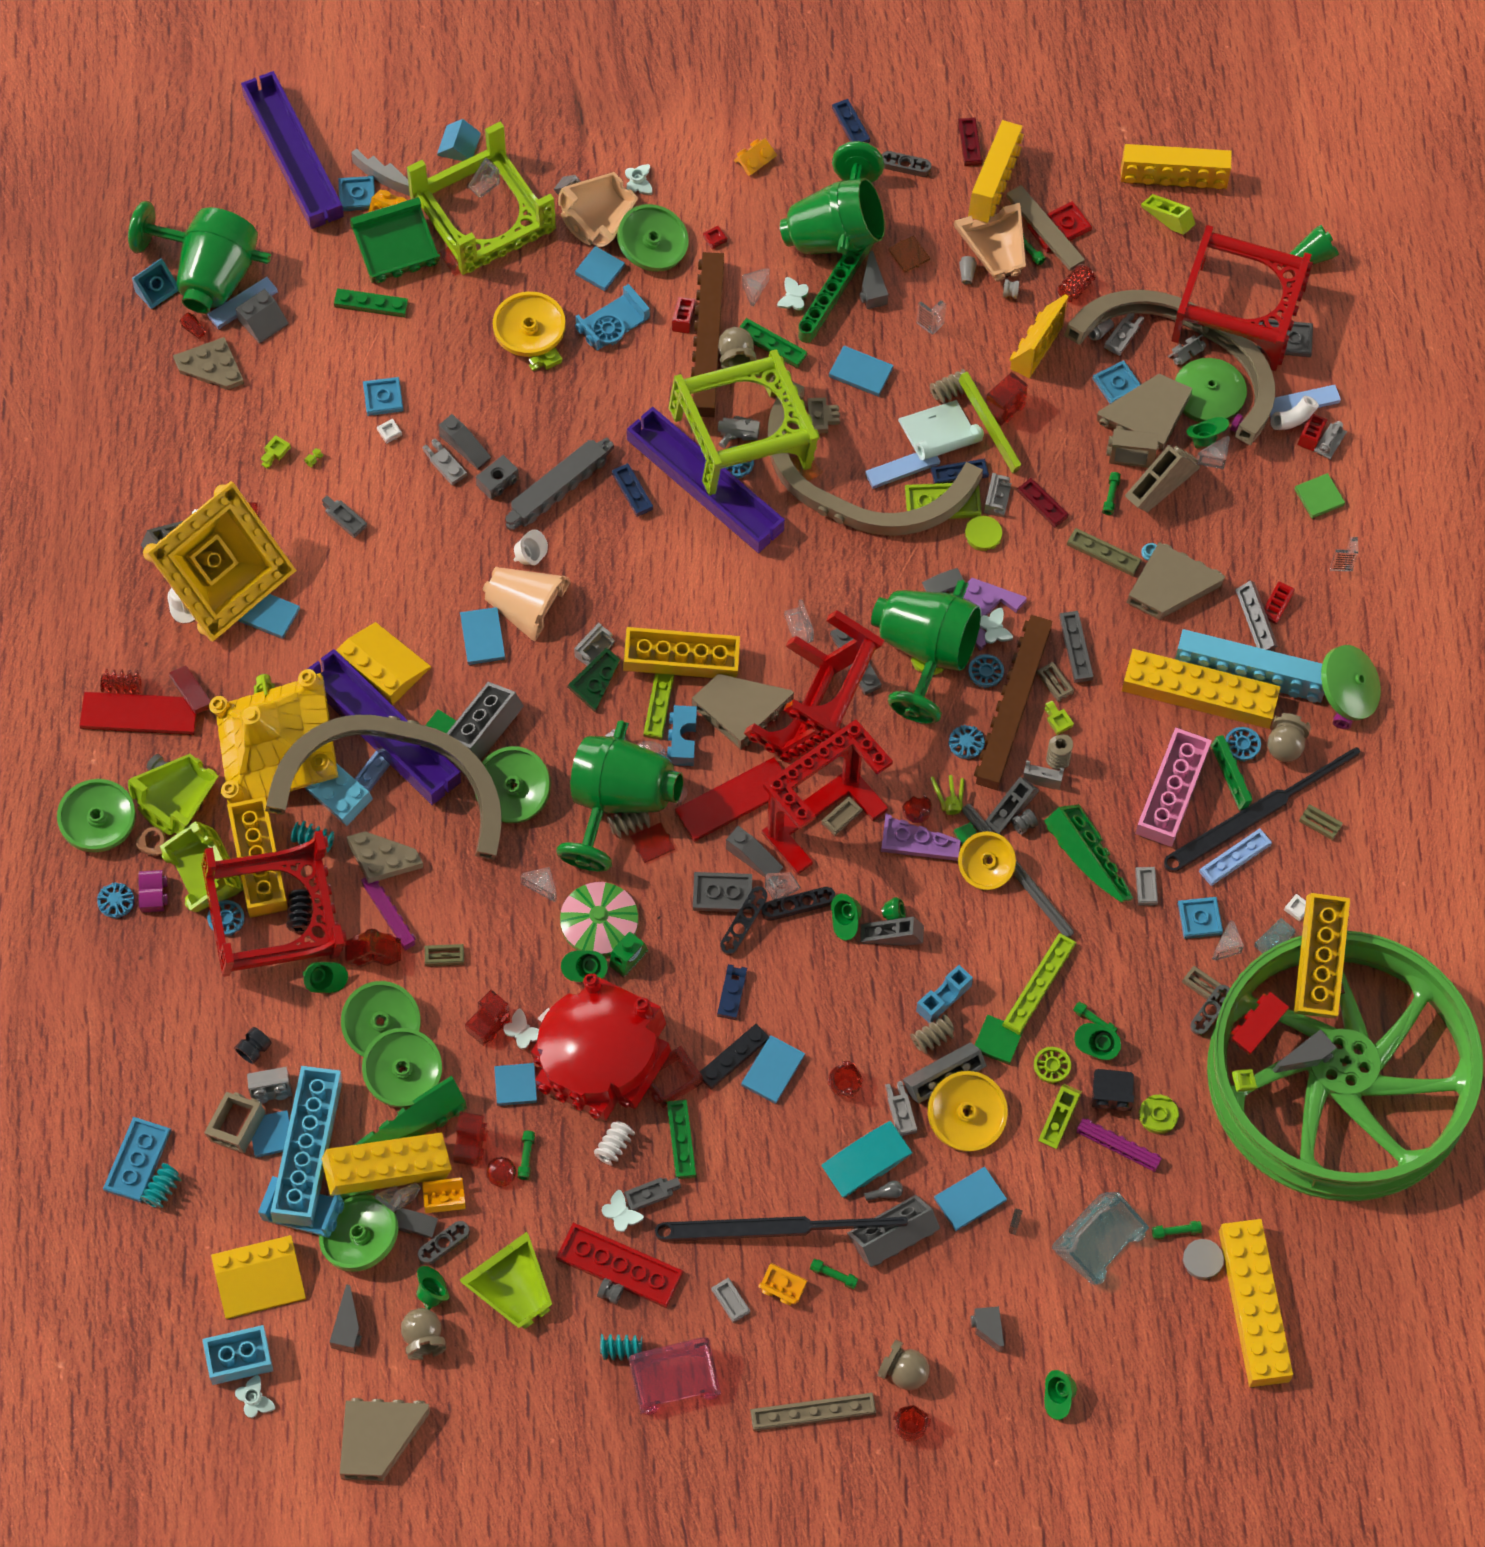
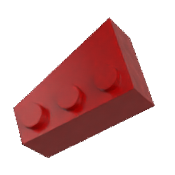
M1271 992L1268 995L1263 994L1256 1002L1259 1006L1255 1011L1250 1009L1245 1015V1023L1242 1026L1238 1024L1231 1032L1234 1035L1231 1040L1249 1055H1251L1289 1008Z

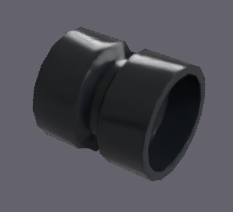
M252 1027L246 1033V1039H241L234 1047L235 1051L250 1064H254L261 1057L260 1052H265L272 1044L268 1036L256 1027Z

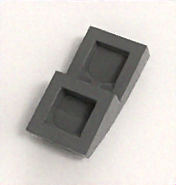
M955 568L922 582L928 592L945 593L948 591L952 593L956 588L958 580L964 579L959 569Z
M396 1208L395 1215L398 1220V1230L408 1234L412 1232L429 1239L433 1237L438 1218L408 1209Z

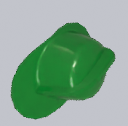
M1214 417L1190 426L1186 432L1192 437L1195 448L1208 447L1215 444L1218 434L1227 430L1230 423L1226 418Z
M841 893L836 895L831 903L833 929L837 937L847 941L852 939L858 931V920L861 917L862 908L854 897Z
M571 951L561 961L563 975L570 981L583 982L588 974H596L602 979L608 970L607 960L601 953L596 951Z
M314 962L303 971L304 985L310 992H338L343 989L348 980L346 968L335 962Z
M1086 1023L1081 1025L1075 1032V1044L1085 1054L1102 1060H1109L1116 1057L1121 1050L1120 1037L1109 1028L1094 1023Z
M429 1266L419 1267L417 1270L419 1285L416 1295L423 1302L425 1308L430 1310L432 1307L438 1306L442 1301H447L449 1293L445 1281L438 1271Z
M1052 1370L1045 1379L1044 1405L1047 1414L1055 1420H1062L1067 1417L1071 1409L1072 1399L1077 1393L1076 1383L1070 1374H1065L1060 1370Z

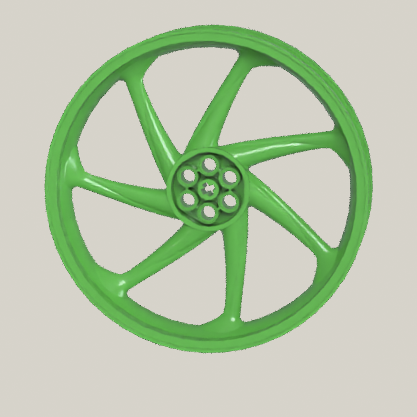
M1347 931L1344 962L1366 965L1398 978L1411 987L1414 998L1402 1016L1375 1044L1368 1037L1364 1021L1344 972L1342 974L1339 1003L1344 1029H1337L1308 1016L1295 1014L1291 1010H1287L1284 1016L1280 1018V1022L1308 1037L1313 1036L1321 1029L1333 1044H1339L1343 1048H1336L1332 1053L1334 1057L1327 1063L1322 1061L1317 1066L1274 1073L1273 1068L1278 1063L1276 1062L1254 1075L1258 1089L1286 1076L1305 1070L1309 1072L1303 1113L1300 1159H1297L1270 1142L1247 1118L1244 1111V1101L1246 1095L1252 1091H1236L1235 1085L1230 1083L1227 1065L1228 1042L1234 1022L1248 1013L1250 1009L1255 1011L1259 1006L1256 1003L1259 999L1254 998L1252 992L1274 974L1299 965L1302 936L1282 942L1260 955L1239 975L1223 1001L1211 1036L1207 1059L1208 1087L1212 1104L1225 1133L1242 1155L1262 1173L1292 1190L1326 1200L1364 1201L1385 1197L1411 1187L1427 1177L1448 1157L1457 1144L1477 1104L1483 1078V1053L1477 1025L1469 1007L1453 983L1435 965L1412 949L1378 935ZM1429 1002L1445 1022L1457 1047L1460 1060L1455 1072L1451 1077L1444 1079H1412L1381 1075L1380 1071L1396 1052L1421 1011ZM1353 1050H1360L1362 1054L1358 1055ZM1359 1068H1365L1368 1072L1363 1073ZM1326 1075H1332L1335 1080H1329ZM1350 1080L1354 1085L1350 1086L1345 1081ZM1456 1091L1459 1094L1455 1110L1441 1135L1430 1147L1419 1150H1405L1380 1125L1361 1099L1362 1096L1407 1095ZM1327 1096L1334 1099L1362 1129L1398 1161V1166L1387 1170L1364 1173L1339 1172L1323 1168L1314 1159V1148L1319 1121Z

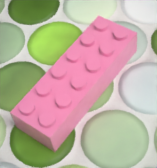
M1175 727L1136 830L1137 835L1172 847L1212 740Z

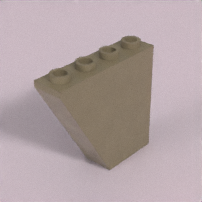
M1157 374L1098 411L1097 421L1104 427H1112L1114 429L1158 433L1157 450H1164L1192 395V388L1162 374Z
M1168 445L1127 492L1125 497L1137 508L1149 512L1199 470L1200 466L1197 464L1199 460L1191 453L1189 454L1177 446L1172 447Z
M1159 542L1131 590L1126 603L1160 620L1220 588L1226 576L1222 575L1218 570L1207 567L1203 562L1195 561L1189 558L1187 554L1172 549L1170 545Z
M718 674L692 697V706H697V712L741 750L745 745L749 746L752 743L749 737L744 735L746 728L755 723L766 730L767 725L771 721L774 722L780 717L786 704L794 700V692L784 688Z
M352 1398L351 1401L346 1400L340 1463L341 1479L383 1481L430 1414L429 1404L419 1400L413 1401V1403H405L403 1400L384 1402L382 1399L364 1401L361 1398Z

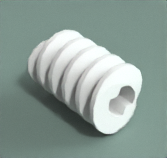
M620 1121L611 1124V1129H608L607 1135L602 1138L603 1142H600L598 1144L599 1148L594 1150L595 1156L610 1166L613 1165L611 1160L616 1162L619 1160L615 1154H623L619 1148H627L624 1141H631L628 1134L635 1135V1132L628 1125Z

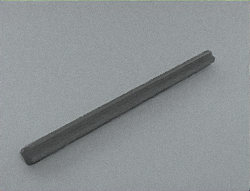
M967 804L962 808V812L978 832H993L971 804ZM1016 860L1013 875L1062 935L1070 938L1074 934L1072 927Z

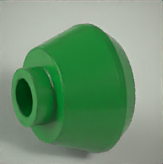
M898 897L887 901L884 907H882L883 917L887 920L905 918L906 912L903 901Z

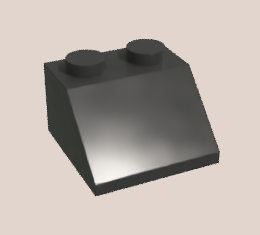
M265 289L235 308L238 321L259 344L288 325V321L277 302Z

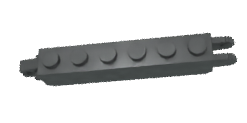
M607 437L598 443L594 440H588L511 501L512 511L505 516L507 529L514 530L521 524L525 527L529 523H533L541 513L547 512L556 501H561L566 493L576 489L579 483L584 479H588L596 469L602 468L607 461L606 456L614 449L613 442Z

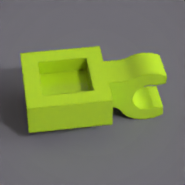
M553 348L545 354L530 358L531 364H529V367L532 371L542 366L547 370L562 363V357L556 348Z
M275 435L264 447L266 453L261 458L263 461L261 465L268 469L275 458L280 461L291 448L290 443Z
M1053 701L1045 704L1046 707L1044 709L1049 715L1047 721L1056 735L1073 727L1074 723L1064 709L1059 711Z

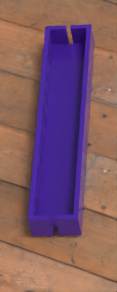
M274 71L259 76L261 90L258 89L256 78L242 82L243 96L310 229L326 224V220L332 222L344 217L342 204Z
M653 406L641 416V421L637 419L627 428V441L758 554L770 544V539L773 541L784 531L785 519L725 468L720 470L716 494L709 496L702 482L706 459L700 446Z
M335 649L321 658V665L317 661L308 668L316 674H322L327 703L341 717L351 715L395 716L400 718L401 721H408ZM361 735L431 805L444 797L445 791L449 793L461 783V772L445 756L432 749L378 736Z

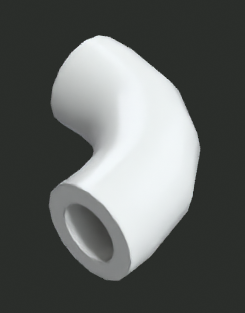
M1304 396L1291 410L1275 412L1271 417V426L1275 430H1288L1299 426L1311 417L1319 405L1313 398Z

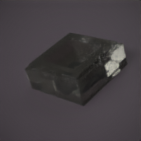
M1017 1208L1014 1210L1009 1227L1010 1234L1016 1235L1023 1210Z

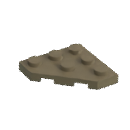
M224 337L173 355L176 366L182 375L196 377L197 380L219 385L220 388L226 390L244 384V380Z
M366 831L347 836V843L368 883L423 868V862L414 848Z

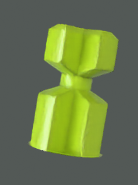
M315 448L312 451L314 455L309 454L304 459L309 467L317 463L316 458L321 459L323 457L320 449Z

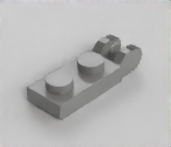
M1135 313L1128 314L1108 338L1104 348L1120 356L1143 324L1144 317L1140 316L1135 324H1133L1131 320L1134 318Z
M437 439L431 441L434 448L438 451L436 454L427 445L422 447L424 453L430 458V462L452 486L467 476V472L442 447Z
M902 1081L897 1082V1089L900 1094L898 1096H893L891 1085L886 1084L885 1089L894 1126L901 1136L917 1133L909 1098L905 1093Z

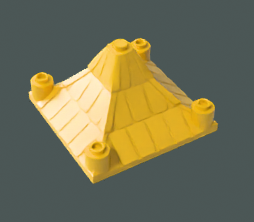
M231 481L227 485L217 486L214 491V497L208 500L157 544L150 543L146 545L143 551L144 558L155 564L197 621L199 633L207 636L212 642L297 571L237 486Z
M306 669L299 674L297 682L267 690L268 695H264V691L229 702L223 696H216L211 700L209 708L217 718L225 783L221 788V793L227 799L228 804L261 797L267 799L273 776L285 753L308 731L330 721L324 680L321 673L316 674L313 670ZM333 741L320 747L305 760L292 781L290 791L338 778Z

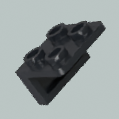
M1096 1069L1093 1079L1092 1107L1131 1111L1134 1103V1074L1125 1071Z

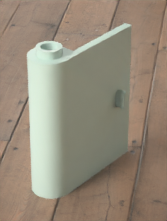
M957 400L898 419L921 460L981 442L984 437L982 427L969 423Z

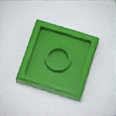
M1328 473L1299 484L1294 488L1311 519L1345 505V501Z

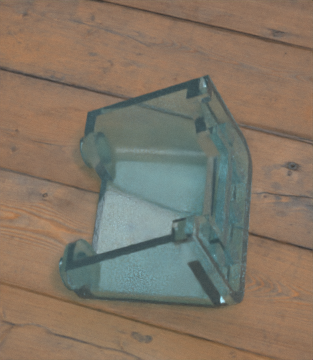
M1105 1192L1100 1194L1052 1245V1249L1093 1285H1098L1106 1279V1266L1129 1242H1139L1142 1240L1149 1226L1119 1192Z

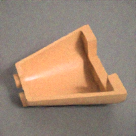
M615 172L563 187L559 193L558 205L562 208L561 216L564 223L579 240L588 245L595 244L597 247H603L614 239L622 218L633 208L638 197L632 190L625 189L622 179Z
M1020 203L1003 207L994 217L991 216L988 223L973 220L971 216L954 221L955 229L996 282L1005 279V276L1008 275L1015 277L1021 274L1020 270L1026 266Z
M495 567L492 572V578L490 582L487 581L485 583L483 591L486 592L485 600L489 604L497 607L503 616L531 640L536 641L544 628V616L556 596L562 597L571 581L566 576Z

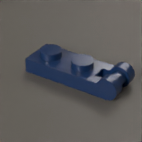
M728 964L717 1017L737 1020L747 967L736 968L734 965ZM732 975L740 976L739 980L732 979Z

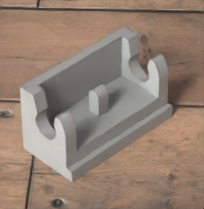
M992 473L985 504V514L1004 517L1012 484L1009 483V477Z
M598 623L574 648L575 658L588 666L606 647L610 649L614 645L615 640L611 638L613 634Z
M1027 760L1023 778H1026L1034 785L1060 790L1064 768H1060V771L1031 765L1030 761Z

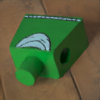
M628 932L612 950L609 967L622 977H625L648 952L645 943L633 933Z

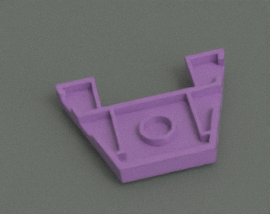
M974 578L967 582L969 585L964 595L965 599L980 606L981 616H987L1000 602L1016 613L1027 600L1025 596ZM982 628L979 629L976 646L980 651L987 644L985 641L986 631Z

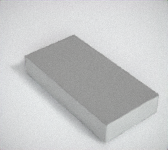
M1136 867L1138 906L1158 905L1155 867Z
M729 1278L711 1288V1291L733 1323L750 1313V1309Z

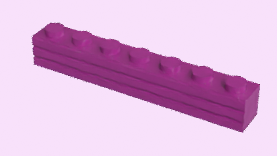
M366 878L361 879L363 887L403 949L406 951L413 947L416 940L413 933L410 934L408 925L404 924L402 916L397 914V908L395 905L392 906L390 897L385 895L384 888L378 884L379 881L368 883Z
M1082 1119L1076 1133L1153 1172L1156 1171L1162 1158L1157 1153H1151L1147 1148H1141L1135 1142H1129L1125 1137L1117 1136L1113 1131H1107L1103 1126L1093 1124L1089 1119Z

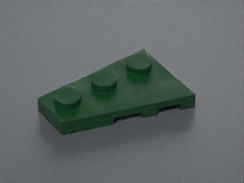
M606 647L568 684L567 688L595 712L620 659Z

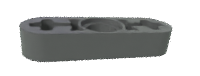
M886 151L882 154L885 163L884 169L920 177H926L931 172V163L927 159L892 151ZM903 161H908L911 165L908 167H904L901 165V163Z
M1219 985L1216 987L1193 1018L1190 1029L1194 1034H1204L1217 1018L1221 1010L1220 1005L1216 1002L1219 996L1217 991L1222 992L1225 990V995H1227L1230 990L1228 986ZM1225 997L1220 1000V1004H1223ZM1214 1005L1217 1009L1216 1014L1208 1015L1205 1011L1206 1006ZM1202 1013L1207 1018L1203 1023L1204 1030L1201 1028L1197 1030L1195 1022L1199 1023L1203 1017L1200 1016Z
M457 1221L423 1245L418 1251L419 1261L423 1265H432L465 1241L470 1234L467 1223ZM458 1227H459L460 1229H463V1228H464V1234H463V1235H461L460 1233L456 1234V1233H457V1230H456V1229H457ZM449 1233H451V1235L454 1236L455 1241H453ZM440 1239H448L450 1241L449 1246L446 1248L439 1247L438 1242ZM425 1251L427 1253L432 1252L430 1259L427 1257L423 1258Z

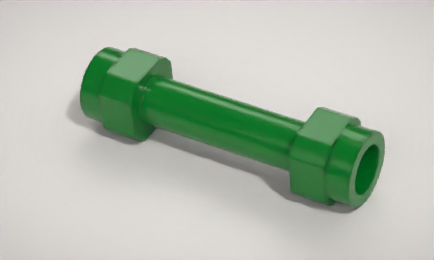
M1023 233L1024 248L1032 256V261L1038 266L1043 264L1046 257L1041 251L1037 252L1024 238L1025 234Z
M1117 472L1110 473L1109 491L1102 513L1105 515H1113L1115 493L1121 479V474Z
M1079 1001L1075 1005L1073 1011L1081 1017L1083 1015L1094 1024L1117 1032L1118 1028L1111 1022L1109 1024L1088 1010L1086 1004Z
M526 1130L522 1136L524 1146L521 1166L518 1167L517 1176L521 1180H529L530 1154L532 1144L535 1142V1132Z
M1190 1221L1188 1225L1163 1228L1162 1225L1152 1227L1153 1239L1158 1240L1164 1239L1168 1235L1190 1232L1191 1235L1202 1233L1200 1221Z
M813 1259L810 1270L814 1273L819 1274L821 1272L845 1283V1287L855 1289L859 1278L852 1274L845 1275L823 1265V1261Z

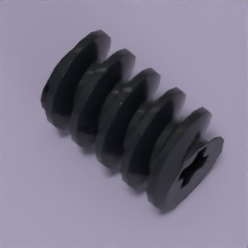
M306 889L294 890L288 894L289 907L287 909L288 922L286 926L292 932L304 933L311 922L309 918L312 917V913L308 911L312 910V906L308 904H311L312 900L309 898L311 896Z

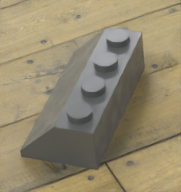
M487 682L447 734L468 747L481 761L524 705L516 692Z
M914 1195L875 1217H906L908 1219L907 1226L853 1229L847 1234L861 1258L870 1267L881 1264L883 1260L890 1256L897 1255L908 1246L915 1245L917 1241L933 1235L935 1231L940 1229L933 1209L917 1195Z

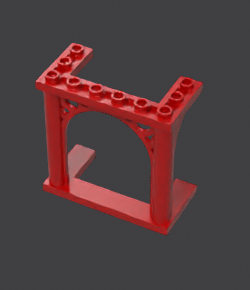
M1206 225L1177 312L1171 342L1178 343L1184 322H1192L1241 336L1256 343L1267 353L1270 359L1271 370L1276 371L1278 365L1282 366L1290 337L1287 335V332L1292 331L1294 321L1291 319L1292 316L1296 317L1299 306L1296 305L1297 301L1301 302L1308 284L1313 262H1310L1312 254L1304 253L1303 257L1214 233L1213 226ZM1209 248L1255 260L1272 269L1282 285V298L1278 306L1265 316L1244 319L1189 304L1199 272L1203 270ZM1290 272L1293 277L1287 279L1283 277V274ZM1292 283V284L1290 285V288H1288V287L1286 286V284ZM1273 318L1277 320L1279 326H1271L1269 324V319Z
M838 610L828 615L826 622L853 638L852 641L829 655H826L798 636L788 640L785 646L819 667L802 704L794 699L787 703L783 710L794 720L787 727L779 731L768 732L754 723L747 727L744 735L749 737L750 741L759 743L766 751L775 753L784 762L792 763L800 759L841 730L839 726L875 650L883 645L884 639ZM852 664L836 697L830 702L820 705L833 675Z
M857 719L763 784V788L769 794L768 826L761 831V834L797 875L810 867L813 861L791 837V834L798 829L804 828L836 802L849 794L872 821L888 811L885 803L860 776L861 761L863 758L878 775L893 764V760ZM843 757V773L804 801L793 790L836 758Z
M322 830L314 831L313 838L302 845L277 852L215 861L213 847L204 850L201 866L222 977L230 976L232 971L329 955L331 959L339 958L345 942H347L345 930L341 929V924L339 925L338 921H334L333 914H336L335 904L330 901L329 895H332L331 884H327L326 880L328 868L327 865H323L322 860L327 852L328 839L327 836H323ZM296 864H299L297 867V871H293L290 867H296ZM308 865L311 866V875L302 877V868ZM265 871H281L297 878L307 888L313 905L312 919L306 931L299 938L288 944L232 953L231 943H226L214 880ZM315 877L314 884L316 885L313 887L309 881ZM319 899L320 903H315L314 900ZM317 916H321V917H322V918H321L322 923H318V922H317V920H316V917H317ZM312 928H321L325 936L322 938L316 937L312 933ZM309 936L314 942H305V937Z

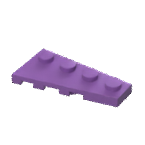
M888 814L885 815L881 852L958 861L959 839L939 832L934 833L925 827H917L909 824L908 821L892 818Z

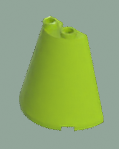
M188 754L128 780V788L131 798H136L139 804L137 809L145 819L164 833L172 835L173 833L178 834L188 827L218 779V775L212 769H204L200 759Z
M527 1232L460 1279L463 1285L518 1328L526 1329L534 1323L532 1319L535 1316L539 1315L541 1318L551 1311L549 1306L552 1305Z

